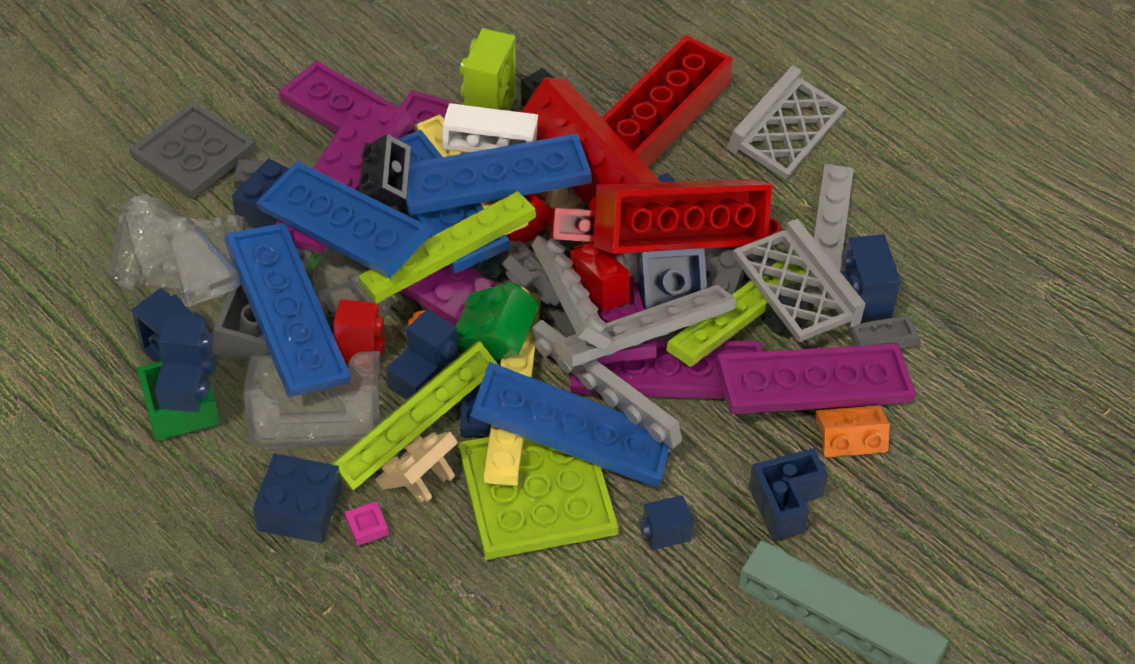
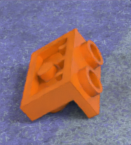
M880 405L816 411V423L823 436V454L825 457L888 452L890 423Z

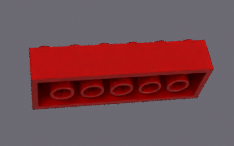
M685 35L602 119L648 168L730 84L733 58Z
M545 77L521 111L522 113L538 115L536 141L578 134L592 174V183L572 186L571 188L591 210H595L596 187L598 184L660 182L567 80Z
M754 179L598 184L596 187L593 247L617 254L734 247L750 244L769 236L773 184Z

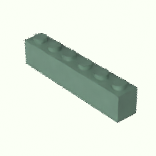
M761 540L741 569L738 588L877 664H939L944 656L949 640L942 637L936 630L919 625L910 620L904 613L891 610L878 603L874 597L862 594L847 586L842 580L822 573L811 563L794 558L779 546L770 545Z

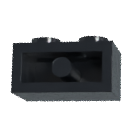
M389 134L365 146L361 155L362 168L359 179V192L389 207H393L406 200L411 146Z

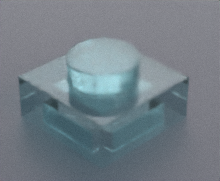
M495 255L475 264L473 269L486 278L494 279L504 272L505 267L502 265L503 261L501 258Z

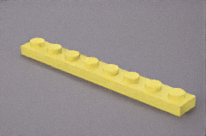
M521 286L539 303V307L520 354L501 359L500 366L532 378L536 351L534 345L536 340L532 327L540 321L542 300L536 292L530 293V291ZM491 425L484 483L518 486L524 437Z

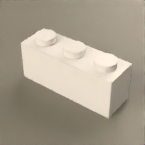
M449 103L443 122L442 149L475 152L536 141L538 115Z

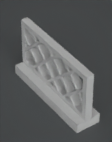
M794 65L788 69L733 130L726 148L735 155L739 151L744 152L785 180L796 170L847 108L801 79L802 71ZM800 89L808 94L810 99L798 100L796 92ZM800 107H813L815 115L802 116ZM819 107H828L835 113L833 115H821ZM794 108L796 116H783L781 109ZM805 123H817L819 131L807 132ZM779 124L781 133H768L766 125ZM786 124H798L800 132H788ZM783 140L786 149H773L771 141ZM790 140H803L805 148L792 149ZM752 141H764L766 150H757L750 143ZM775 157H788L790 165L787 168L776 162Z
M798 219L787 222L786 230L733 250L735 260L798 343L843 324H847L851 328L861 323L866 303ZM783 242L789 252L788 254L771 250V247ZM755 254L764 258L762 264L749 261L746 256ZM771 258L785 262L784 268L779 269L767 266V259ZM789 263L802 266L806 271L805 275L787 271ZM767 274L779 277V285L766 283L762 279V275ZM784 279L802 283L800 291L782 287ZM805 285L818 287L822 292V297L805 293ZM779 295L797 299L796 306L792 307L782 304L778 299ZM806 301L819 305L817 313L800 309V302ZM822 307L835 309L839 315L835 317L821 314ZM799 317L814 321V324L801 330L795 319Z

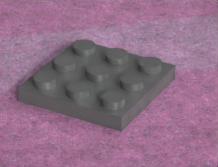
M193 101L129 150L131 158L194 199L238 164V159H245L256 150V143Z

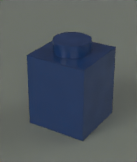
M681 495L644 504L643 518L639 519V528L642 537L649 539L652 550L691 541L694 522L685 499Z

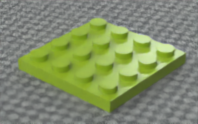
M489 437L458 442V451L485 560L618 535L619 527L601 466L524 437L518 486L484 483Z

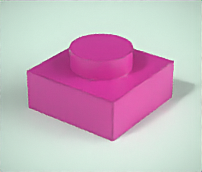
M377 501L344 512L345 520L356 546L389 535L388 526Z

